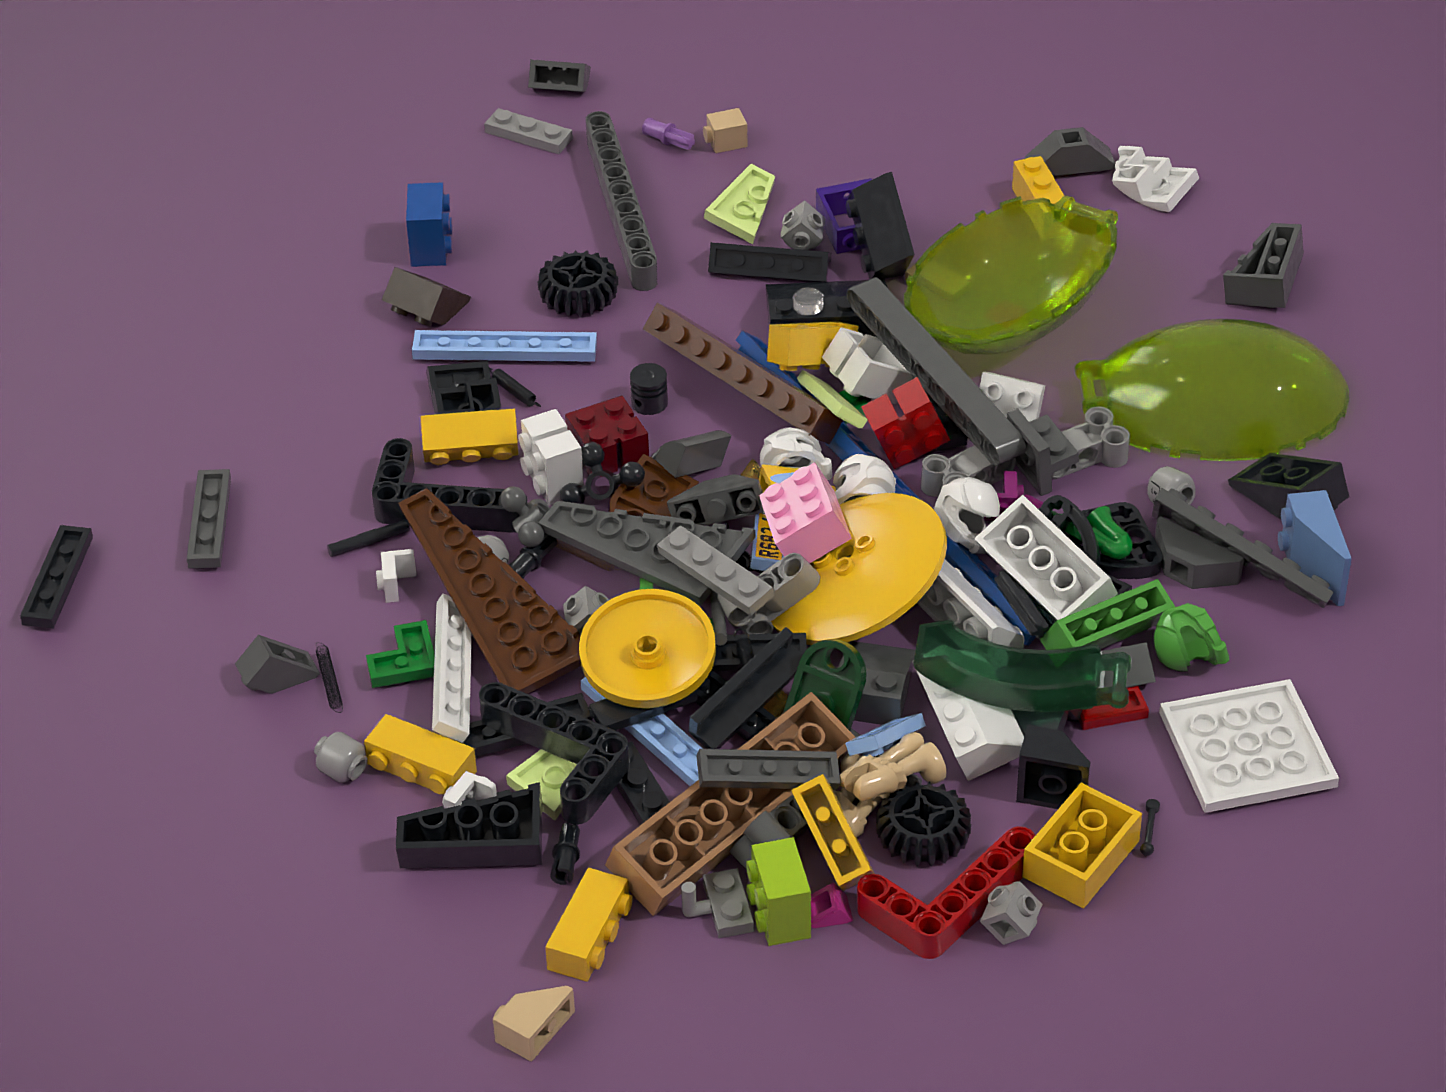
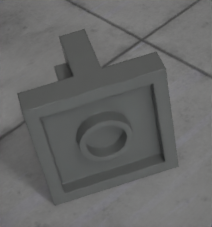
M1018 408L1008 412L1007 419L1021 433L1026 445L1025 453L1015 457V465L1040 496L1052 492L1051 474L1079 462V452L1047 414L1029 422Z

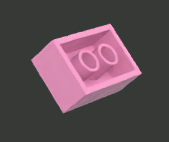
M815 462L807 467L799 468L791 477L781 483L769 486L764 493L759 495L774 542L784 557L790 553H798L811 563L852 539L834 489Z

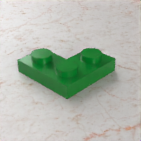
M426 620L393 626L398 649L366 655L372 688L434 677L435 654Z

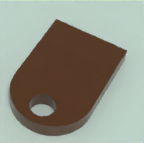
M643 454L637 462L645 471L643 482L636 487H628L621 484L610 500L608 512L620 509L627 510L628 515L642 517L644 513L671 517L667 501L699 484V481L687 475L675 478L655 459Z

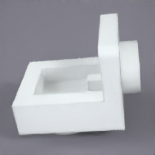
M413 549L381 552L382 570L376 571L378 590L385 591L386 603L399 601L397 578L416 576Z
M465 771L456 784L446 790L442 801L444 809L461 805L462 801L472 798L478 801L497 796L496 785L486 777L477 776Z

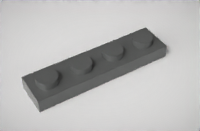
M230 469L198 470L187 552L188 568L221 567L231 485Z
M699 749L696 755L699 787L794 789L822 774L828 780L832 790H837L840 785L837 752Z

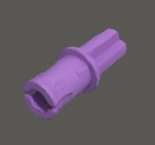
M647 118L642 125V133L644 135L659 139L664 145L673 144L689 150L695 144L692 133L676 128L673 123L665 124L653 118Z

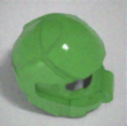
M1187 603L1167 609L1162 613L1154 632V646L1159 661L1175 671L1188 672L1187 667L1190 666V661L1194 659L1208 660L1213 665L1225 664L1229 661L1226 643L1221 641L1216 626L1205 608Z

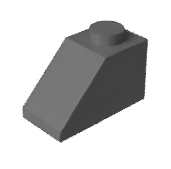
M259 634L235 663L242 676L241 681L246 687L254 691L261 690L270 694L315 679L320 674L307 651Z

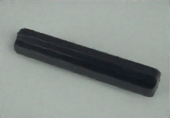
M1005 570L1000 571L999 576L994 578L995 585L1030 635L1036 636L1038 639L1043 638L1044 633L1049 630L1047 622L1020 584Z

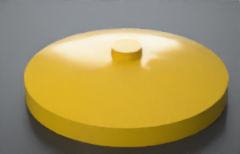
M661 589L630 591L604 603L586 622L579 642L581 665L585 677L592 687L602 696L615 703L635 708H654L672 704L690 695L708 677L716 656L713 626L706 613L695 602L683 595Z

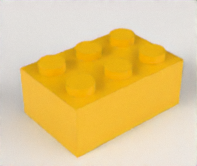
M1080 783L1024 849L1022 877L1084 909L1139 842L1142 813Z

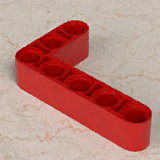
M1021 826L1009 829L928 905L879 874L865 875L859 880L857 886V912L862 919L916 955L925 959L937 958L982 917L988 904V896L996 887L1006 886L1023 878L1024 849L1035 837V833L1031 829Z

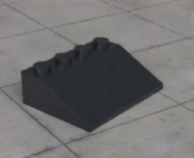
M880 279L881 282L887 287L885 279ZM867 280L766 284L769 325L842 322L859 326L858 332L862 333L863 336L867 334L877 337L853 311L847 299V290Z

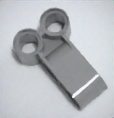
M1104 407L1090 408L1085 413V423L1062 431L1064 436L1079 452V462L1052 473L1051 479L1064 477L1100 462L1111 468L1122 467L1128 461L1130 435L1128 430L1124 427L1113 425V414L1109 409Z
M975 445L949 459L940 454L928 455L922 461L921 490L928 496L938 497L943 485L949 484L954 479L961 477L975 478L992 485L1004 478V471H1012L1014 469L1016 458L994 466Z
M790 553L757 576L773 587L775 596L752 616L719 594L717 599L731 625L745 629L748 634H771L773 631L771 621L813 592L820 582V575L801 554Z

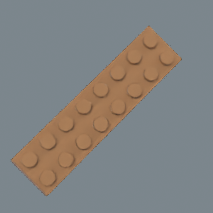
M810 692L737 750L837 752L838 767H840L842 759L848 754L845 743L856 737ZM698 780L613 846L605 866L614 875L628 879L629 891L654 917L682 894L681 886L683 883L693 882L695 884L704 874L710 872L731 855L729 851L745 835L744 831L752 821L764 811L770 813L793 794L792 789L699 787Z

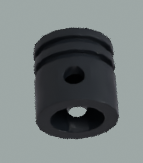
M644 363L634 367L630 372L631 405L633 409L643 415H654L664 411L668 405L666 370L655 363Z

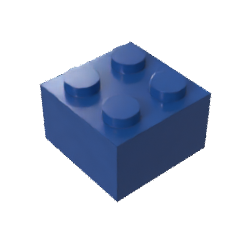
M443 182L408 184L406 225L411 267L444 266L447 261V253H452V238L447 236L453 234L452 217H449L450 194H444Z

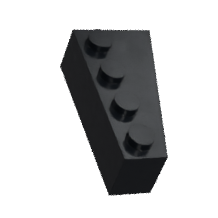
M540 782L529 784L527 789L511 792L510 789L497 792V796L476 801L475 798L464 800L461 805L446 809L443 806L398 816L396 852L400 869L542 865L543 801Z

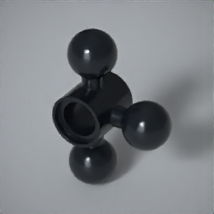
M588 442L581 447L582 464L590 467L592 473L588 476L584 486L577 483L566 484L560 492V499L564 502L583 504L587 496L597 500L611 498L620 484L628 487L640 485L645 478L644 468L637 462H627L621 467L618 474L603 470L601 466L605 456L603 448L598 443ZM600 476L606 477L610 484L609 490L605 494L599 493L595 487V482Z

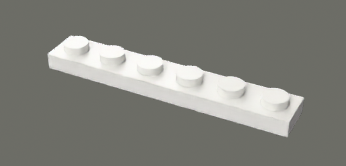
M443 593L436 604L432 730L444 737L463 743L469 735L471 632L451 597Z

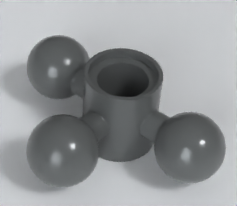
M515 486L506 488L500 496V502L505 510L517 512L520 515L513 521V526L520 542L526 547L538 546L544 539V530L538 522L549 511L548 503L542 499H533L528 502L527 507L525 504L526 495L522 489Z

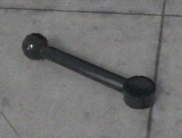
M1156 799L1147 800L1145 807L1148 812L1145 841L1140 847L1141 853L1145 856H1150L1154 852V847L1151 844L1155 813L1159 812L1160 802Z

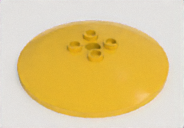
M898 493L872 494L839 504L852 539L810 563L820 575V582L817 588L772 620L771 623L775 630L780 633L787 627L792 633H806V645H813L830 639L850 642L884 628L905 614L932 586L946 556V531L941 519L929 504L916 497Z

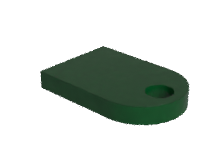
M838 639L824 640L810 646L800 659L783 713L812 692L850 731L867 677L865 662L858 650L851 644ZM835 648L839 649L844 655V663L840 668L834 666L830 659L831 652Z

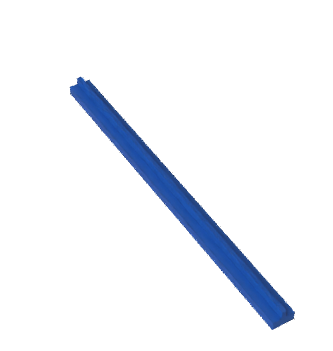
M743 330L736 338V341L741 345L738 349L739 351L817 399L798 382V376L793 371L780 370L779 364L767 362L768 346L760 338ZM844 422L841 423L830 445L825 443L842 461L855 454L879 458ZM893 472L896 478L895 493L920 499ZM947 536L945 560L954 568L959 569L963 577L973 587H977L991 605L999 608L1003 616L1013 626H1017L1024 636V644L1029 646L1036 636L1030 635L995 585L994 578L997 575L975 553H971L967 547L954 542Z

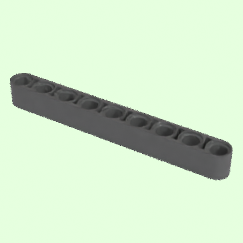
M591 112L586 116L587 145L628 276L633 288L639 291H649L658 284L657 257L611 117L606 112Z
M874 277L847 290V299L853 311L914 378L918 377L924 390L991 464L998 466L1025 453L1026 445L1021 433L881 280Z

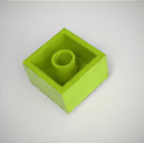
M794 837L751 845L752 860L746 861L749 881L752 883L747 884V895L750 905H756L758 911H755L758 932H765L768 946L811 938V890Z

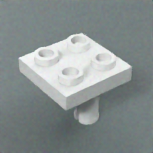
M986 371L982 373L979 388L1006 418L1008 412L1017 408L1029 422L1039 418L1046 385Z

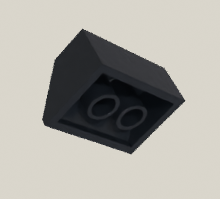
M888 172L854 188L846 201L847 215L849 218H853L855 228H853L854 241L857 246L860 245L863 254L860 258L861 267L864 273H868L869 279L876 277L880 280L903 276L915 255L892 172Z

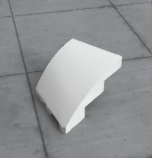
M1120 146L1118 148L1119 161L1115 163L1116 171L1113 174L1112 182L1115 187L1133 200L1152 209L1170 212L1196 183L1199 176L1194 168L1172 167L1169 158L1145 156L1142 147Z

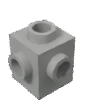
M805 200L784 215L780 238L783 239L787 246L798 250H809L819 246L823 240L825 217Z
M584 586L575 595H571L563 604L565 621L569 625H573L581 635L590 616L610 599L603 593H597L591 588Z
M1020 881L1006 886L1001 885L989 894L988 904L980 922L1005 945L1030 935V932L1037 924V916L1043 904Z

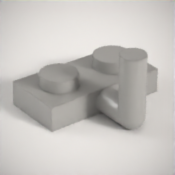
M738 868L703 875V886L707 900L696 902V885L693 882L682 884V912L684 916L690 918L712 914L718 938L754 932V922Z

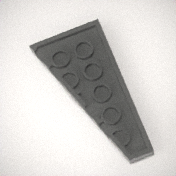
M1161 488L1154 501L1153 518L1158 519L1160 516L1169 518L1171 522L1243 557V566L1246 567L1248 563L1252 562L1256 565V569L1260 571L1262 576L1276 581L1282 578L1285 580L1284 585L1290 591L1322 608L1326 606L1333 594V591L1328 589L1330 586L1328 582L1316 575H1312L1311 578L1300 572L1301 567L1288 558L1284 557L1283 560L1275 557L1271 554L1273 550L1266 544L1258 540L1252 543L1242 537L1244 532L1233 524L1227 523L1224 526L1214 520L1216 515L1207 508L1198 506L1196 509L1186 503L1187 497L1179 491L1171 488L1168 492Z
M556 501L538 522L543 528L544 533L668 591L683 595L698 605H702L713 590L659 554L657 544L681 525L736 562L756 537L755 529L743 527L742 531L726 529V525L714 523L712 527L694 524L693 520L647 513H644L641 517L628 515L627 510L615 509L614 512L596 510L592 505Z

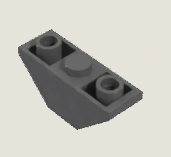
M1083 127L1054 130L1025 156V159L1041 156L1053 176L1115 169V161L1110 148Z
M736 474L705 480L667 501L671 517L693 520L694 524L703 526L764 512L759 497L763 493L759 480Z
M1161 516L1157 519L1155 541L1163 555L1162 570L1165 576L1191 589L1238 585L1241 582L1243 557Z

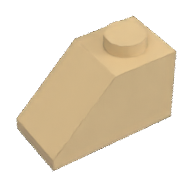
M561 986L515 994L506 1005H501L494 1014L495 1042L532 1062L575 1012L573 988Z

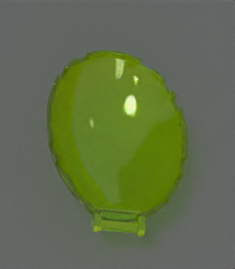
M1067 195L1062 197L1056 204H1051L1050 200L1046 198L1022 201L1021 196L1000 202V209L987 215L982 210L975 214V221L965 227L962 223H959L940 237L919 258L915 264V273L913 276L908 275L906 280L907 290L904 293L905 308L940 346L956 352L971 355H991L1011 352L1026 347L1045 337L1072 318L1098 288L1113 260L1117 248L1118 231L1115 225L1118 221V213L1110 209L1103 211L1078 203L1073 197Z
M1205 319L1173 324L1129 341L1113 351L1104 360L1081 361L1074 368L1076 377L1081 382L1084 397L1082 410L1084 414L1093 407L1107 408L1113 414V425L1121 426L1128 430L1130 434L1129 445L1150 452L1151 447L1170 451L1169 457L1180 458L1181 453L1200 455V460L1240 461L1261 459L1269 453L1280 454V450L1295 446L1298 451L1306 448L1307 441L1316 437L1322 440L1333 432L1340 418H1345L1349 406L1347 382L1338 366L1323 350L1306 338L1287 329L1249 320ZM1100 379L1103 396H1096L1093 380Z

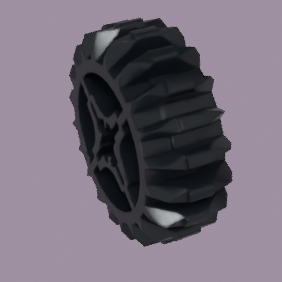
M576 249L574 253L570 254L563 252L561 257L553 255L552 261H545L544 267L540 268L539 281L537 283L542 303H546L548 309H555L557 314L566 312L568 317L572 314H579L581 317L583 313L593 315L594 310L603 311L604 306L611 305L612 299L616 298L618 276H616L614 264L609 263L608 257L600 258L599 253L591 255L588 250L584 253H578Z
M915 780L912 787L905 785L903 789L896 790L894 793H890L888 798L882 799L876 814V832L878 838L881 839L883 848L889 849L891 857L901 855L903 864L909 860H914L917 867L921 862H928L932 867L935 860L946 864L949 856L957 857L960 849H965L971 834V813L969 808H966L965 798H958L956 790L946 791L944 783L934 787L930 781L927 785H920Z

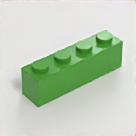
M1156 579L1057 620L1040 640L1055 665L1059 667L1076 660L1082 654L1095 652L1156 626L1162 613L1167 609L1175 607L1160 581Z

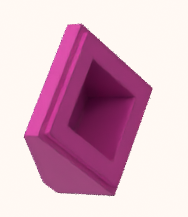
M834 882L811 894V927L813 929L846 924L853 921L848 898Z

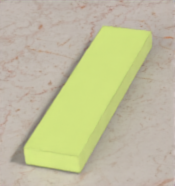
M802 369L797 377L801 385L837 417L859 429L864 427L868 419L829 384Z

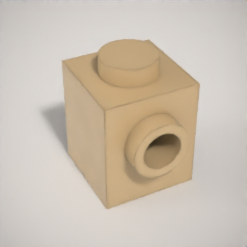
M739 108L706 114L707 126L703 127L705 142L711 144L715 153L748 147L747 123Z

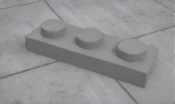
M500 108L484 123L485 133L556 154H560L573 139L571 129Z

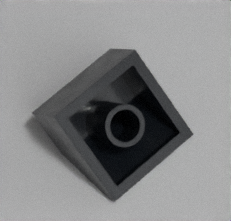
M1027 724L1019 754L1016 802L1059 809L1080 783L1089 786L1091 762L1062 730Z

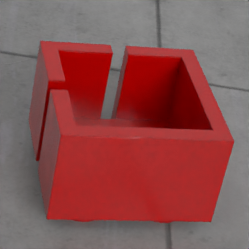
M918 377L892 390L905 415L898 417L887 394L861 406L894 470L950 441Z

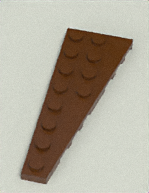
M428 488L398 503L499 683L529 694L582 666L579 654L581 635L573 625H569L552 605H548L536 594L535 589L506 562L500 560L486 543H482L473 534L472 530L466 524L463 525L451 513L450 509Z

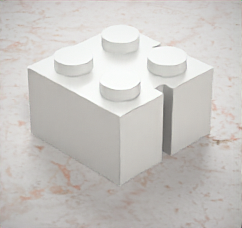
M842 327L822 356L830 366L829 371L843 382L845 391L854 397L862 395L875 400L887 394L891 403L896 404L897 399L892 390L911 381L913 378L877 337L867 334L863 336L860 332Z
M557 409L521 420L522 433L518 435L524 457L520 458V463L524 474L531 476L536 493L543 495L550 506L556 501H561L560 492L566 484L577 483L584 486L581 446L571 431L567 429V425Z

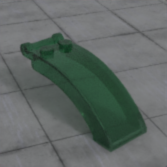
M953 620L925 623L919 626L913 661L915 670L939 686L971 700L1006 709L1033 712L1086 710L1094 706L1108 704L1114 708H1124L1129 702V692L1126 689L1127 673L1131 669L1132 659L1125 652L1102 654L1101 648L1096 644L1054 650L1009 647L971 635L954 625ZM1112 670L1114 672L1113 685L1111 687H1104L1105 671Z

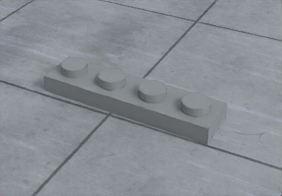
M681 525L657 544L659 554L750 616L775 596L772 586Z

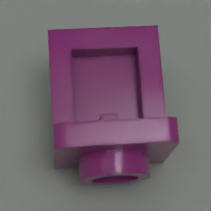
M1004 471L1003 493H997L1000 504L999 515L1020 496L1024 495V486L1017 485V471ZM984 517V519H985L986 521H994V520L997 518V517H991V518Z

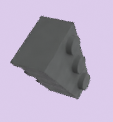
M1271 223L1254 241L1253 249L1247 255L1242 254L1238 259V265L1232 271L1227 270L1223 275L1226 304L1265 306L1269 308L1286 307L1304 254L1301 224Z

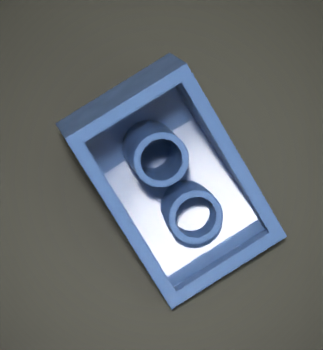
M1327 491L1288 494L1286 508L1281 509L1283 530L1278 532L1280 551H1285L1286 557L1301 567L1300 572L1310 578L1312 575H1316L1330 584L1328 589L1333 591L1330 600L1337 606H1344L1352 558Z

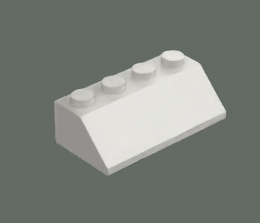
M1024 495L1020 496L974 538L1056 620L1108 600L1118 594L1111 578Z
M944 559L937 578L917 604L963 649L983 651L994 674L1022 660L1024 636L1017 626H1013L1003 616L999 608L991 605L983 597L981 591L977 587H973L963 577L959 569L954 568Z
M942 646L912 661L954 755L968 781L1019 757L1024 736L983 651Z

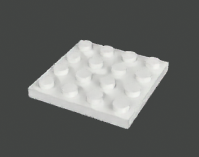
M1290 679L1160 703L1159 713L1204 813L1338 787L1339 777Z

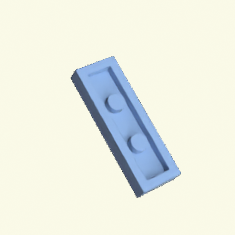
M922 713L892 720L846 742L848 754L852 756L863 753V756L870 754L873 757L884 753V750L890 749L899 743V740L904 735L923 728L926 724Z

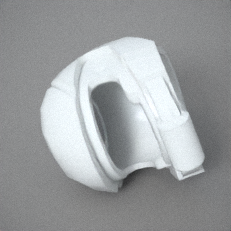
M784 428L764 439V446L760 453L761 465L802 468L815 462L827 480L833 477L831 459L824 458L819 441L811 434L808 436V432L798 428Z
M855 454L841 463L834 474L833 483L837 488L835 491L837 500L841 504L853 496L862 497L880 493H895L896 478L883 460L873 456Z
M961 477L954 479L949 484L943 485L934 510L941 519L946 535L949 538L967 547L971 553L986 554L987 552L974 538L986 528L984 517L999 516L1000 504L997 492L991 484L975 478Z

